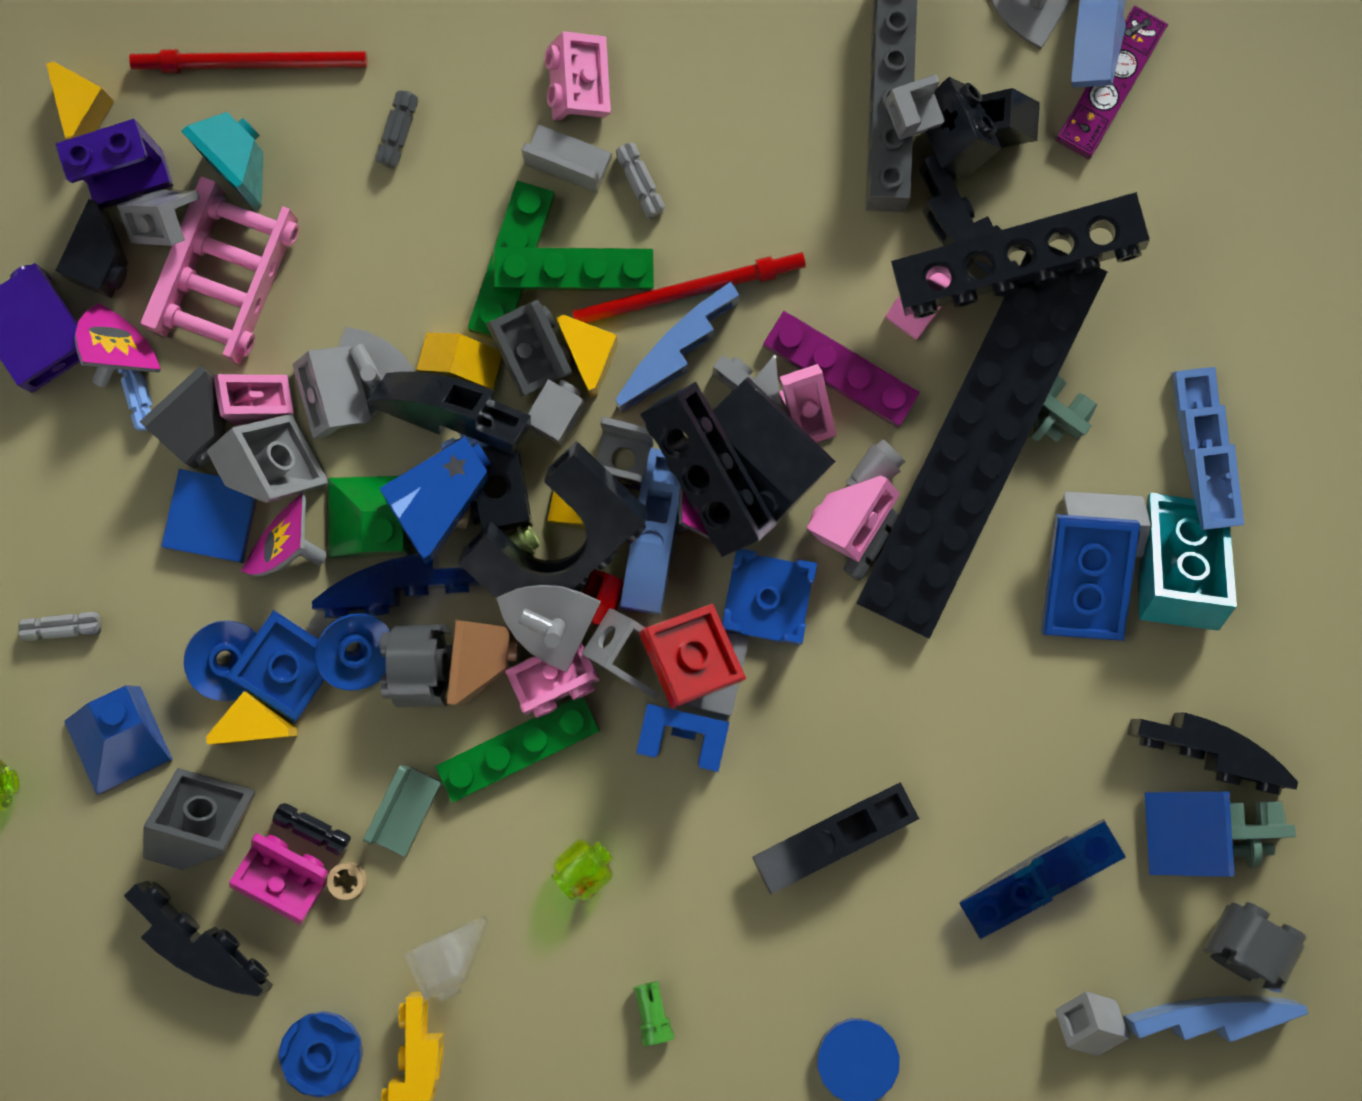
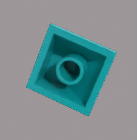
M228 112L187 125L181 132L201 156L257 211L262 206L263 151L255 141L260 136L257 131L244 118L237 122Z

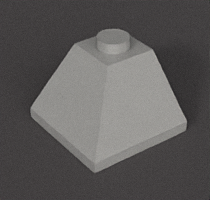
M292 414L233 427L207 450L226 487L265 503L320 488L328 484V479Z

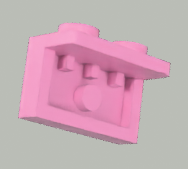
M582 642L567 672L547 664L536 656L505 670L521 704L520 708L523 714L528 716L533 713L535 718H539L558 708L556 701L569 695L572 700H576L595 690L592 684L600 681L591 660L582 655L585 649Z

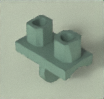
M1057 376L1040 413L1045 415V418L1040 414L1038 415L1034 426L1037 428L1031 435V438L1038 442L1046 434L1058 442L1064 432L1054 426L1053 423H1055L1078 440L1081 436H1085L1092 427L1088 422L1092 418L1097 404L1087 396L1079 393L1071 404L1066 407L1056 397L1067 383L1060 376Z
M1230 802L1232 840L1243 839V844H1233V857L1244 856L1249 868H1259L1262 864L1263 856L1275 855L1274 844L1261 843V839L1296 837L1295 825L1286 824L1283 802H1256L1257 824H1245L1244 803Z

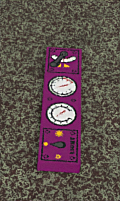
M1135 5L1125 20L1126 28L1113 84L1086 87L1055 139L1056 142L1088 160L1096 150L1168 26L1166 22Z

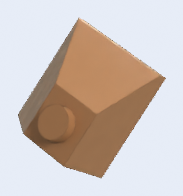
M456 620L447 704L466 706L506 673L505 670L510 668V661L517 662L519 642L513 637L508 627Z

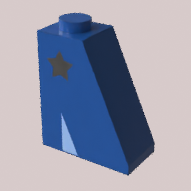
M466 437L379 488L385 501L425 564H428L435 558L488 480V473L485 467L489 466L490 462L478 443L471 446Z

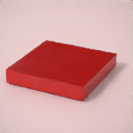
M714 604L646 627L639 632L671 709L731 687L747 679Z

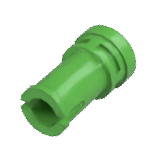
M659 981L645 983L643 986L642 984L634 986L633 990L636 994L642 1024L639 1025L642 1045L651 1046L675 1039L669 1017L665 1016L659 990Z

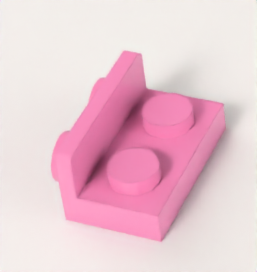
M563 31L548 45L545 52V66L549 69L550 74L547 103L549 107H552V119L561 121L568 114L605 118L611 113L606 37Z

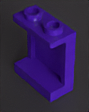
M135 119L56 143L66 179L70 183L84 180L88 185L92 200L96 201L103 208L135 199L155 190H163L174 186L163 150Z
M36 263L19 267L11 273L9 280L0 285V359L17 386L30 393L35 392L80 362L74 340L77 322L51 284L52 278L49 273Z

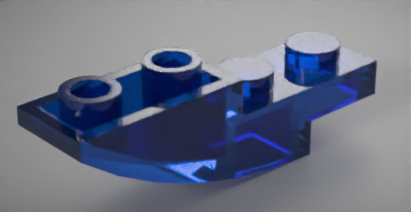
M419 554L408 555L366 567L345 577L312 601V609L324 612V617L327 619L341 618L349 615V610L365 609V614L372 616L389 615L390 607H400V591L405 592V597L429 596V589L445 588V594L447 595L470 593L469 586H479V582L462 567L438 568V556H435L431 562L425 564Z
M1102 819L1071 837H1068V835L1023 860L959 901V904L977 935L982 939L1053 901V897L1126 858V854L1105 819Z

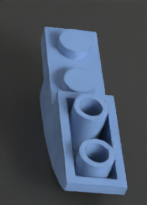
M650 448L646 472L641 483L638 498L647 508L646 528L634 542L630 543L621 599V609L661 615L676 540L675 534L679 519V489L681 486L675 474L669 470L666 459L660 449Z

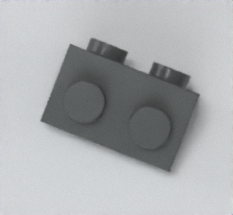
M538 300L486 323L520 396L545 386L548 379L553 382L572 374L569 366L572 363L570 353L562 342L558 343L552 330L555 327L553 317L548 308L541 306Z

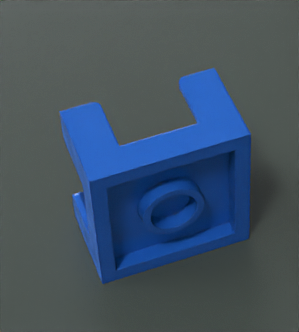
M737 550L735 552L722 620L725 631L800 646L803 643L806 627L805 617L811 586L815 579L817 563L798 559L796 562L756 555L757 552L752 550Z
M647 704L636 753L656 757L659 754L665 725L673 727L671 735L695 740L696 734L702 733L704 738L698 760L699 767L719 772L730 722Z

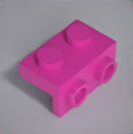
M256 833L251 840L250 850L229 881V887L302 925L327 884L328 871L324 869V864L317 858L308 854H303L301 857L288 850V845L278 837L273 835L264 837Z

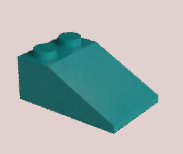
M1150 493L1147 497L1146 508L1151 528L1143 557H1141L1138 580L1139 620L1219 631L1237 607L1230 527L1202 530L1194 499Z

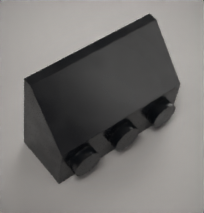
M749 377L744 379L713 410L776 523L791 511L836 462Z

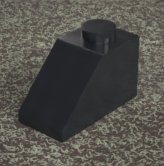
M1014 88L981 95L982 102L980 104L985 114L991 118L997 128L995 135L1001 147L1037 141L1040 102Z
M88 199L55 271L73 283L112 298L115 290H119L126 280V266L128 262L109 213L96 201Z

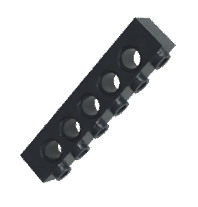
M1137 192L893 260L891 264L905 316L913 314L914 318H924L937 313V307L954 303V307H963L977 302L979 295L993 291L995 296L1007 295L1017 291L1019 284L1034 280L1035 285L1047 284L1059 279V273L1075 269L1076 274H1082L1098 269L1101 266L1100 262L1116 258L1118 263L1136 259L1142 255L1141 250L1147 248L1150 238ZM1096 228H1104L1111 233L1113 240L1105 245L1097 244L1091 239L1090 232ZM1062 239L1071 245L1072 251L1065 256H1056L1050 251L1049 244L1054 240ZM1015 251H1024L1031 257V262L1025 267L1018 268L1010 264L1008 257ZM975 262H984L990 267L991 272L983 279H975L969 275L967 270ZM943 273L950 278L951 282L943 290H934L927 284L928 279L933 274Z

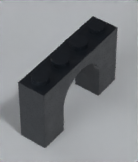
M578 441L548 467L544 483L579 515L586 530L587 538L575 553L558 560L538 559L525 553L497 526L490 522L463 547L458 564L495 598L517 588L535 585L563 586L580 591L588 581L587 576L596 567L600 570L607 567L617 554L615 550L625 541L629 544L634 542L644 532L647 508Z

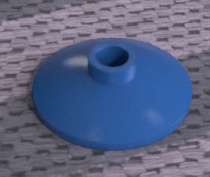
M350 614L335 620L322 632L316 644L315 663L319 673L330 685L342 690H361L374 685L381 680L382 674H386V657H383L381 654L380 639L382 633L391 632V630L382 620L368 614ZM358 642L355 650L346 651L348 645Z
M231 620L216 621L198 630L188 642L183 658L184 671L192 687L201 695L212 700L231 701L238 699L245 690L228 680L226 676L251 642L256 632L243 623ZM222 651L231 653V660L226 664H220L216 661L217 655Z

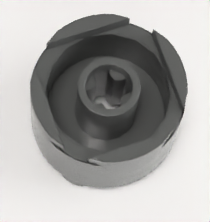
M446 624L394 626L391 632L382 633L380 649L382 656L386 657V674L381 676L380 690L384 699L391 698L397 708L449 705L445 695L449 688L453 644L446 645L444 635L451 634Z
M1231 902L1230 905L1225 906L1203 951L1205 953H1212L1211 959L1234 974L1250 982L1252 978L1257 980L1260 977L1266 980L1263 988L1281 993L1304 949L1303 943L1306 935L1289 925L1283 924L1282 927H1279L1267 920L1270 914L1255 904L1246 902L1242 906Z

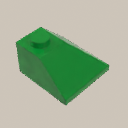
M399 476L328 478L330 558L410 556V539L379 489Z

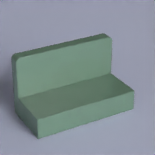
M400 765L363 841L368 844L377 843L406 857L443 782L409 765Z

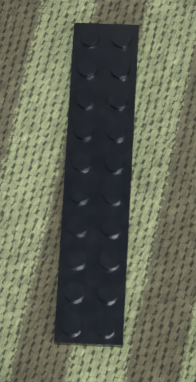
M1049 245V249L1054 255H1068V253ZM1028 253L1025 254L1019 268L1025 267L1031 262V257ZM1098 268L1090 272L1076 274L1075 269L1059 273V279L1047 284L1035 285L1034 280L1019 284L1017 291L1005 295L856 604L930 639L1108 271Z

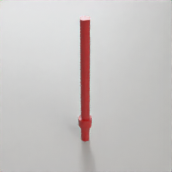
M161 49L160 53L130 54L129 65L131 70H161L163 74L180 73L181 69L367 67L368 58L366 51L180 53L178 49Z
M803 252L776 259L768 256L756 259L753 265L572 310L574 319L590 323L719 290L729 282L735 286L758 279L760 283L775 280L778 274L806 268V262Z

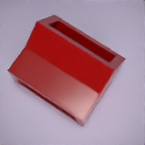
M596 569L590 573L582 593L601 601L591 621V624L599 626L609 608L617 611L622 598L624 580Z

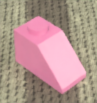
M878 476L829 493L822 504L818 505L812 512L810 523L806 529L821 543L859 562L900 493L883 476Z

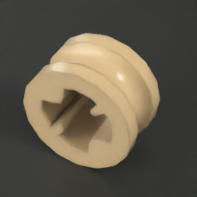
M344 862L336 865L327 877L329 892L340 900H350L359 896L367 885L365 870L355 862ZM343 869H348L350 876L357 877V884L351 886L352 892H346V888L343 885L338 886L337 877L339 878L344 875L341 872Z

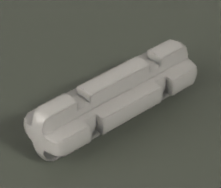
M630 142L616 150V157L621 167H625L624 173L637 200H641L640 206L645 216L653 218L665 211V204L660 194H656L657 188L644 161H640L641 155L636 145Z
M97 612L79 613V616L77 614L41 617V619H22L18 624L19 637L23 641L41 640V638L54 639L79 636L80 633L81 635L98 634L101 632V617Z

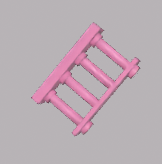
M201 176L195 189L200 199L189 204L180 225L185 240L172 245L141 324L151 332L166 338L170 328L174 329L177 326L225 344L226 347L223 355L240 365L243 356H248L255 342L253 331L287 247H292L298 237V219L289 208L283 206L277 220L230 204L226 202L224 197L226 193L215 181ZM222 217L271 235L262 257L212 239L210 230L215 219L218 220ZM207 253L255 271L256 273L248 292L245 293L196 275L195 267L200 255L204 256ZM193 290L241 308L233 329L231 330L182 312L180 304L185 292Z

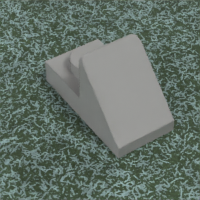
M722 355L713 366L712 375L731 390H734L744 379L749 377L781 408L775 355L755 379L750 376L753 372L751 368L737 357H733L730 360L725 355Z

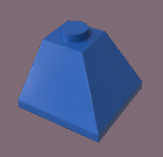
M125 685L87 703L64 721L96 795L173 760L141 686Z

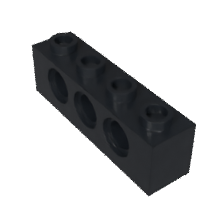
M697 382L661 399L640 414L646 424L648 433L655 439L663 453L669 470L675 474L687 496L688 503L696 511L707 530L708 538L716 546L722 557L760 541L777 525Z

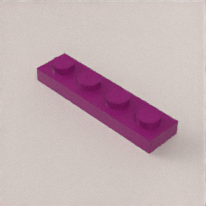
M784 310L762 346L800 370L818 364L823 372L825 385L896 428H899L920 394L918 390Z

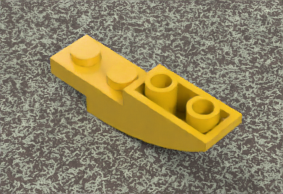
M428 991L411 992L406 997V1003H400L398 1013L399 1028H405V1045H400L398 1068L399 1071H405V1075H395L388 1083V1088H383L381 1101H434L443 1060L444 1033H428Z

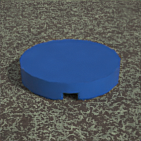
M321 1011L309 1013L290 1026L282 1038L278 1056L288 1084L301 1094L319 1098L335 1094L351 1083L360 1070L363 1048L361 1037L351 1022L340 1014Z
M849 1018L836 1023L824 1034L818 1049L817 1068L823 1084L835 1097L844 1101H875L884 1096L893 1087L899 1074L900 1055L894 1039L881 1025L862 1018Z

